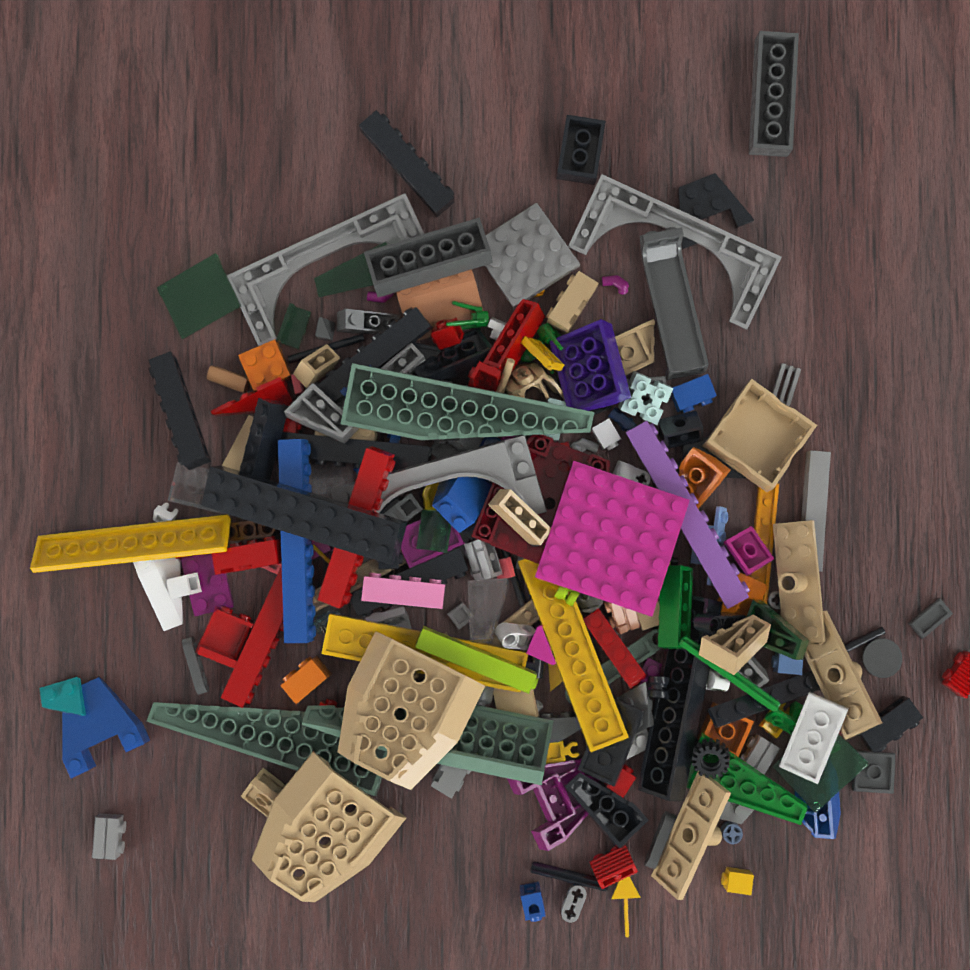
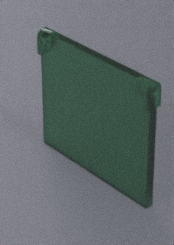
M216 253L157 287L182 339L187 338L241 307Z
M839 733L818 784L779 767L782 758L773 765V768L800 795L807 805L817 813L844 786L869 766V763Z

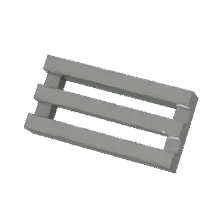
M782 363L772 393L777 396L784 370H788L779 400L783 404L790 406L801 369ZM792 372H795V373H794L793 380H792V383H791V386H790V389H789V392H788V396H787V399H786V402H785V401H783V400H784V396H785V393H786V390H787V387H788V384H789V380H790V377H791Z

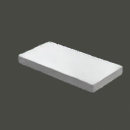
M809 692L779 767L818 784L849 708Z

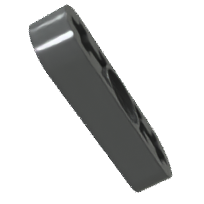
M192 636L182 639L183 650L197 694L209 692V684L200 655L196 653L197 643L195 638Z
M668 811L663 813L646 855L644 866L652 869L657 867L674 825L675 814Z

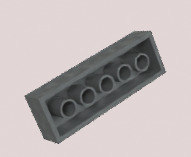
M759 31L755 38L748 155L788 157L793 150L799 33Z
M480 217L364 252L377 297L493 263L491 250Z

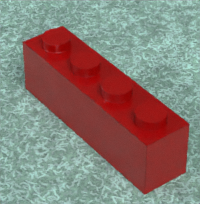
M525 299L519 302L483 361L487 365L497 367L501 371V376L508 358L515 360L513 372L526 350L521 341L525 336L533 338L543 322L545 315L538 303Z
M599 608L583 619L589 632L630 689L647 678L645 672Z

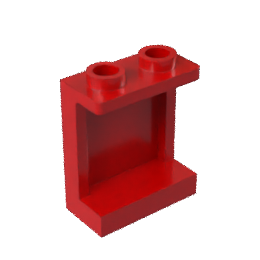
M223 605L221 608L216 606L198 643L196 653L234 668L237 663L238 654L254 623L251 621V617L246 614L240 613V615L232 613L233 610Z

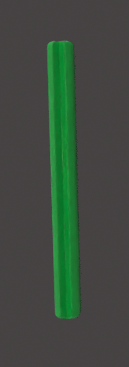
M685 635L679 641L681 647L771 711L779 709L780 702L739 672L733 675L699 655L700 644L689 636Z

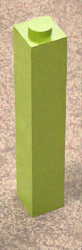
M423 626L415 645L417 649L528 694L531 689L534 690L538 683L536 671L426 626Z

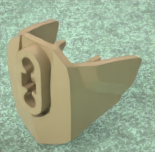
M533 362L516 365L505 389L509 395L525 398L526 390L534 386L548 399L549 393L544 385L545 383L552 392L559 394L564 399L563 392L554 378L547 375L542 367Z

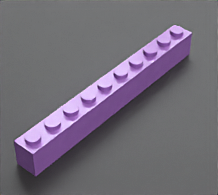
M645 421L626 432V435L657 489L690 500L681 530L725 607L729 609L749 598L747 593L750 590L745 581L740 582L737 577L740 573L735 564L730 565L727 560L729 554L724 545L720 547L716 541L719 539V536L714 528L710 529L706 522L709 519L703 510L699 511L696 504L699 502L694 493L689 494L686 489L689 486L683 475L679 477L676 472L678 466L673 458L669 459L665 453L669 450L663 440L659 442L657 439L658 431L654 424L649 425L648 421Z

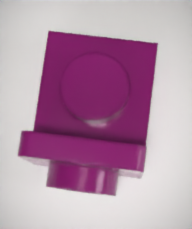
M647 658L642 666V670L647 678L642 680L640 685L649 681V676L660 677L662 664Z

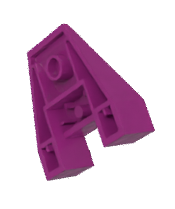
M582 759L546 764L542 785L507 778L514 794L523 795L533 789L548 822L531 831L540 850L549 851L565 842L588 816L586 811L565 787L579 772L601 784L600 780L578 770Z

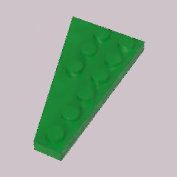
M701 733L699 741L702 743V739L706 738V741L709 742L710 737ZM729 751L730 763L727 772H723L721 777L717 774L716 779H714L731 792L728 801L801 825L808 809L807 804ZM710 753L703 756V760L708 763H716L719 760L715 754ZM692 762L686 787L689 789L697 774L694 766H692Z

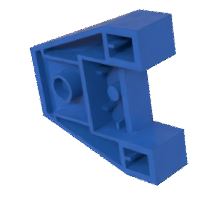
M100 677L81 685L86 715L81 716L62 712V760L70 778L96 766L89 747L118 734L125 752L150 741L142 721Z

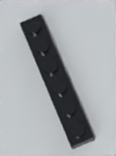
M812 671L763 688L765 692L777 699L780 705L806 696L809 692L814 693L821 690ZM747 694L708 709V713L715 729L768 710V708Z

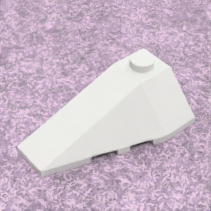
M173 557L133 562L163 631L182 625V597L170 599L166 581L167 579L181 576V559Z

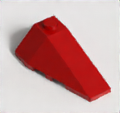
M279 377L256 387L257 392L255 393L250 392L241 395L238 402L232 400L211 410V414L216 417L255 413L258 398L278 400L289 406L294 402V398L287 382Z

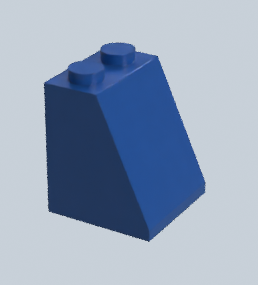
M457 477L441 481L438 484L432 506L460 533L476 521L482 511L492 484L489 480L478 477Z

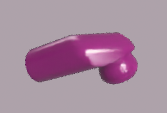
M368 291L367 301L385 303L394 293L377 297L376 292Z

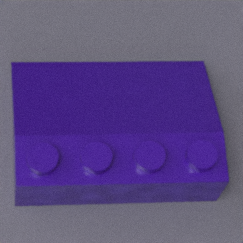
M600 319L556 338L563 347L562 350H559L552 340L550 341L552 353L565 365L561 371L557 372L567 407L590 411L614 405L631 398L611 323Z

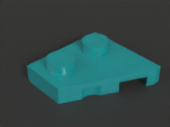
M75 677L39 688L43 708L81 716L86 715L80 678Z

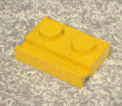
M526 336L521 341L529 352L548 370L561 371L565 366L541 341Z

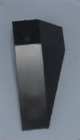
M476 328L464 333L461 343L442 349V352L437 356H430L416 366L414 372L417 376L435 380L468 376L472 367L476 368L479 361L483 363L492 346L480 329Z
M580 772L565 785L566 789L600 830L618 848H621L649 821L635 804Z

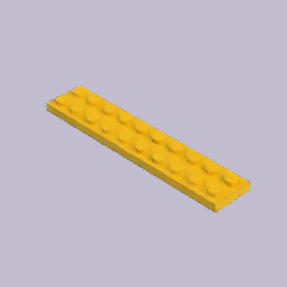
M228 514L41 535L37 537L30 569L33 573L227 552L231 518Z
M527 559L518 561L589 751L593 752L629 738L577 602L575 601L573 606L566 604L565 600L554 597L559 585L535 578L539 564Z
M332 613L329 614L321 654L361 661L374 633L377 631L485 686L521 692L516 688L415 648L421 631ZM455 638L526 667L528 654L525 651ZM422 670L416 671V673L425 674Z

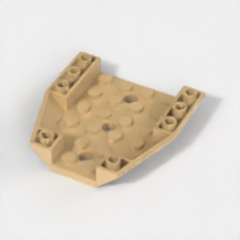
M376 631L347 688L338 753L386 780L411 790L458 743L485 685ZM418 670H422L425 673V679L422 682L414 680V673ZM398 708L405 709V719H396L395 711ZM379 746H384L387 749V756L383 759L378 758L376 755V749Z
M313 751L274 799L252 861L271 882L300 901L316 902L366 868L405 821L406 817L393 807L388 809L331 769L328 761ZM354 804L356 808L353 812L345 811L347 805ZM322 837H329L330 841L327 844L322 845L319 843ZM297 869L304 870L303 875L300 877H295L293 873Z

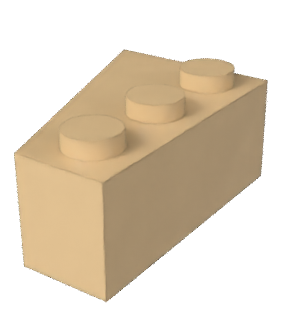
M580 271L577 272L576 276L572 274L567 282L568 288L565 292L561 291L556 299L558 301L555 308L551 307L546 315V318H548L547 323L563 335L569 333L599 283Z
M755 615L733 623V626L726 630L722 628L710 637L708 635L703 636L699 655L735 675L767 643L771 624Z

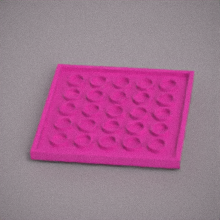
M573 461L535 578L652 617L690 500Z

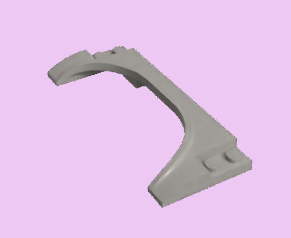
M601 174L568 247L586 255L591 246L605 233L618 226L630 223H649L665 229L669 227H682L683 237L708 249L723 264L729 276L733 294L729 322L747 330L782 257Z
M404 193L237 270L226 277L258 346L274 339L277 340L274 326L276 303L284 285L300 269L352 245L361 243L389 245L422 235L424 232Z
M525 435L389 472L387 480H389L388 487L381 495V499H383L382 505L379 510H376L379 513L392 499L416 488L457 477H478L492 481L504 489H511L536 514L547 512ZM355 482L332 488L331 494L333 499L348 504ZM364 557L363 562H366V561H369V560H373V559Z

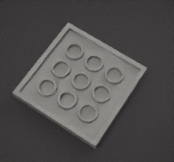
M535 203L486 235L493 263L485 265V267L514 309L523 299L529 300L580 267V263L538 203Z

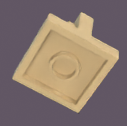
M262 768L241 797L268 817L274 799L286 785Z

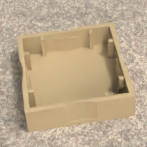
M751 379L744 386L702 447L765 492H769L774 489L789 467L793 456L803 447L817 425L794 408L783 404L773 393Z

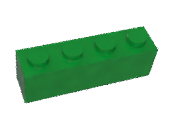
M682 565L668 566L659 596L658 647L684 649L679 645V641L685 635L691 638L693 568Z

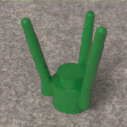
M456 301L452 302L453 305L473 310L475 313H471L470 320L447 322V326L461 325L462 330L488 326V311H482V307Z
M549 323L543 324L538 328L537 334L539 338L537 340L541 341L544 345L545 343L550 344L552 340L559 350L563 349L556 339L561 335Z

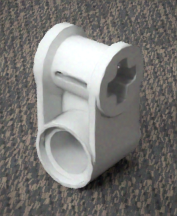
M617 461L613 474L638 482L636 477L639 478L643 475L645 476L644 480L647 482L642 484L649 485L651 478L648 472L628 463Z
M503 622L496 627L495 635L505 648L527 651L531 637L534 636L536 630L527 624Z

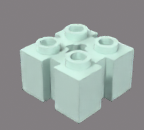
M633 371L628 386L631 388V398L620 402L618 407L620 410L634 416L639 412L643 420L657 425L663 413L660 405L662 401L668 402L673 388L658 380H655L654 384H652L648 376ZM648 393V396L650 398L648 401L644 402V400L641 397L643 395L646 396V394Z

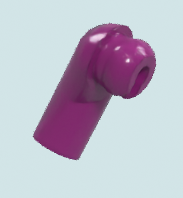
M618 275L602 276V286L614 285L618 288L619 294L624 295L628 293L629 284Z

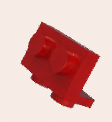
M479 361L476 368L472 367L470 370L468 386L496 392L501 379V371L493 365H487Z

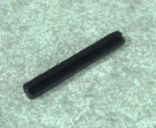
M535 861L532 862L531 873L601 891H607L608 887L601 889L595 876Z

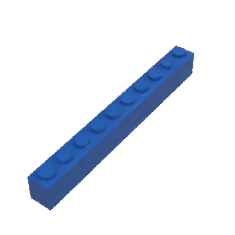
M307 439L278 440L279 483L312 493V486L309 484L311 465L309 464L308 456L310 455L311 447ZM281 531L284 643H309L314 641L316 636V627L314 626L316 609L313 605L315 587L312 584V577L314 576V566L312 565L314 547L311 545L310 539Z

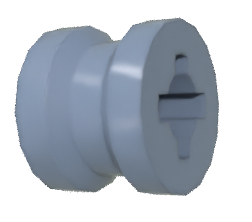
M730 821L722 824L720 830L724 840L729 844L739 843L743 837V832L738 824Z

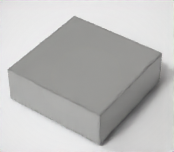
M464 602L447 613L458 630L475 618Z

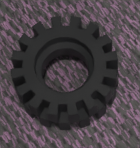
M705 738L702 739V743L700 741L697 743V747L694 746L692 766H694L696 772L699 771L700 776L705 774V778L709 779V775H712V779H716L717 774L721 777L723 772H727L730 754L728 747L726 748L724 743L720 745V740L716 739V742H713V738H709V742H707ZM711 753L717 755L719 760L716 763H708L703 760V756Z

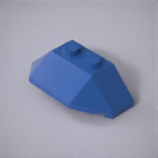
M829 757L818 784L793 774L795 796L805 802L808 807L802 822L812 832L811 834L814 838L835 839L841 815L838 774Z

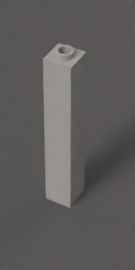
M808 451L806 452L801 521L814 520L819 571L822 572L831 452Z

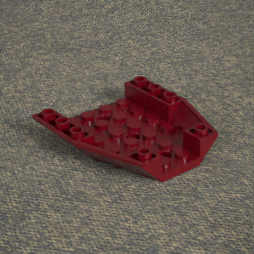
M543 434L532 435L527 440L543 500L551 498L555 502L553 509H546L547 512L537 514L551 527L573 461L606 472L610 471V461L553 441V438ZM565 461L569 464L567 472H561L558 469L560 462ZM493 482L471 537L539 564L547 538L541 545L537 547L531 546L488 505L498 491L504 489Z

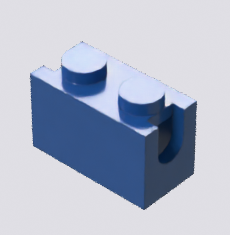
M706 374L673 387L670 396L676 411L687 413L694 410V406L701 403L702 406L712 403V399L717 395L709 375Z
M539 881L520 885V896L525 920H530L531 922L542 920V917H545L546 914Z

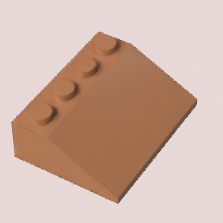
M472 269L396 292L402 314L411 307L413 309L417 307L433 328L435 323L442 319L447 321L457 318L458 321L470 320L471 313H475L473 310L453 305V301L482 307ZM431 329L417 341L431 338V332L433 329Z

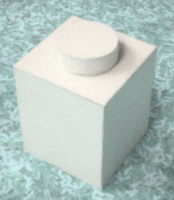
M610 419L591 429L602 450L607 448L609 451L619 445L617 441L621 438Z
M198 573L166 580L170 599L202 592Z

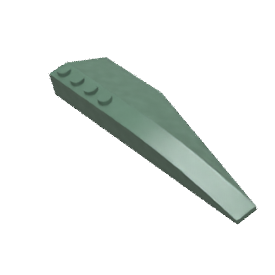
M352 363L341 424L417 440L590 432L594 412Z
M154 702L146 721L296 771L314 751L329 762L331 769L365 793L377 796L383 778L339 754L340 737L302 725L305 715L303 711ZM376 749V755L378 758L383 759L387 756V751Z
M334 705L307 706L302 725L340 737L344 708H335ZM476 705L458 743L437 764L542 785L554 721ZM398 708L395 711L396 719H405V709ZM379 746L377 748L383 751H387V749L384 746Z

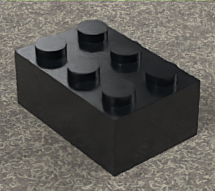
M573 115L566 116L556 179L595 185L605 120Z

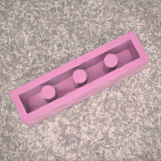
M369 573V576H364L361 601L443 609L445 584H441V580L429 579V582H421V578L409 577V580H401L399 575H389V578H381L379 573Z

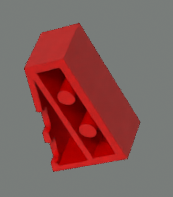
M276 536L265 537L264 542H259V539L247 541V545H242V542L230 544L227 552L212 553L215 575L282 564L281 539L276 540Z

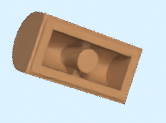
M218 366L209 367L207 373L208 381L242 393L247 392L250 385L248 377Z

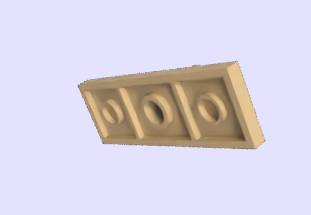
M814 520L773 524L781 617L810 640L809 643L825 642Z
M823 611L826 641L809 643L805 652V658L825 699L849 708L840 729L846 740L881 724L882 721L861 680V666L851 660L828 612Z
M699 771L670 832L658 865L651 875L677 900H683L706 847L716 846L721 842L722 832L716 825L731 794L712 777L709 776V779L705 778V774L700 776Z

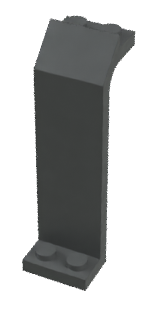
M669 227L665 231H649L645 235H640L642 263L666 360L667 369L665 375L667 380L705 373L709 365L682 256L681 243L684 236L682 227Z

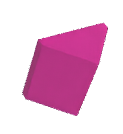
M752 526L724 541V544L746 576L751 575L774 560V557Z
M539 625L526 654L554 665L557 663L544 633L543 625Z

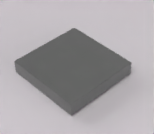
M854 750L852 791L894 794L896 754L893 752L874 753L872 751Z

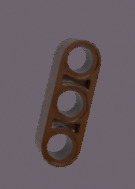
M252 521L230 523L228 541L276 536L280 534L281 530L273 528L272 532H269L268 526ZM250 525L254 528L253 534L249 532ZM232 527L235 529L234 536L230 532Z

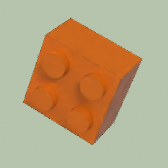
M275 339L238 355L254 392H257L256 387L279 377L286 382L292 380V373L280 345Z
M318 656L313 659L311 657L306 658L298 665L300 668L298 671L294 669L283 678L284 683L281 687L295 704L300 702L332 675Z
M713 702L711 707H714L719 704ZM708 713L697 739L699 740L701 733H704L708 737L713 738L715 742L716 739L720 740V745L724 743L730 752L739 757L754 721L746 717L715 729Z

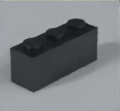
M902 696L878 713L882 721L881 724L858 735L870 751L874 753L881 752L887 748L889 742L900 739L904 735L903 732L907 729L917 727L923 716L910 698Z

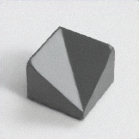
M319 317L315 334L317 339L333 342L336 324Z

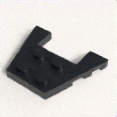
M716 173L678 188L679 210L700 220L729 210L736 229L754 221L753 217ZM683 237L681 248L683 250L697 243Z

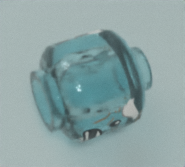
M329 606L316 612L314 626L318 634L322 633L325 636L329 614L341 615L338 609L334 611Z

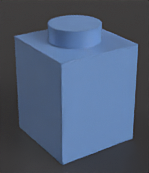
M775 652V656H772L771 667L777 673L802 675L803 660H794Z

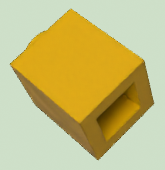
M726 867V872L722 873L721 883L727 892L751 895L754 875L750 870Z

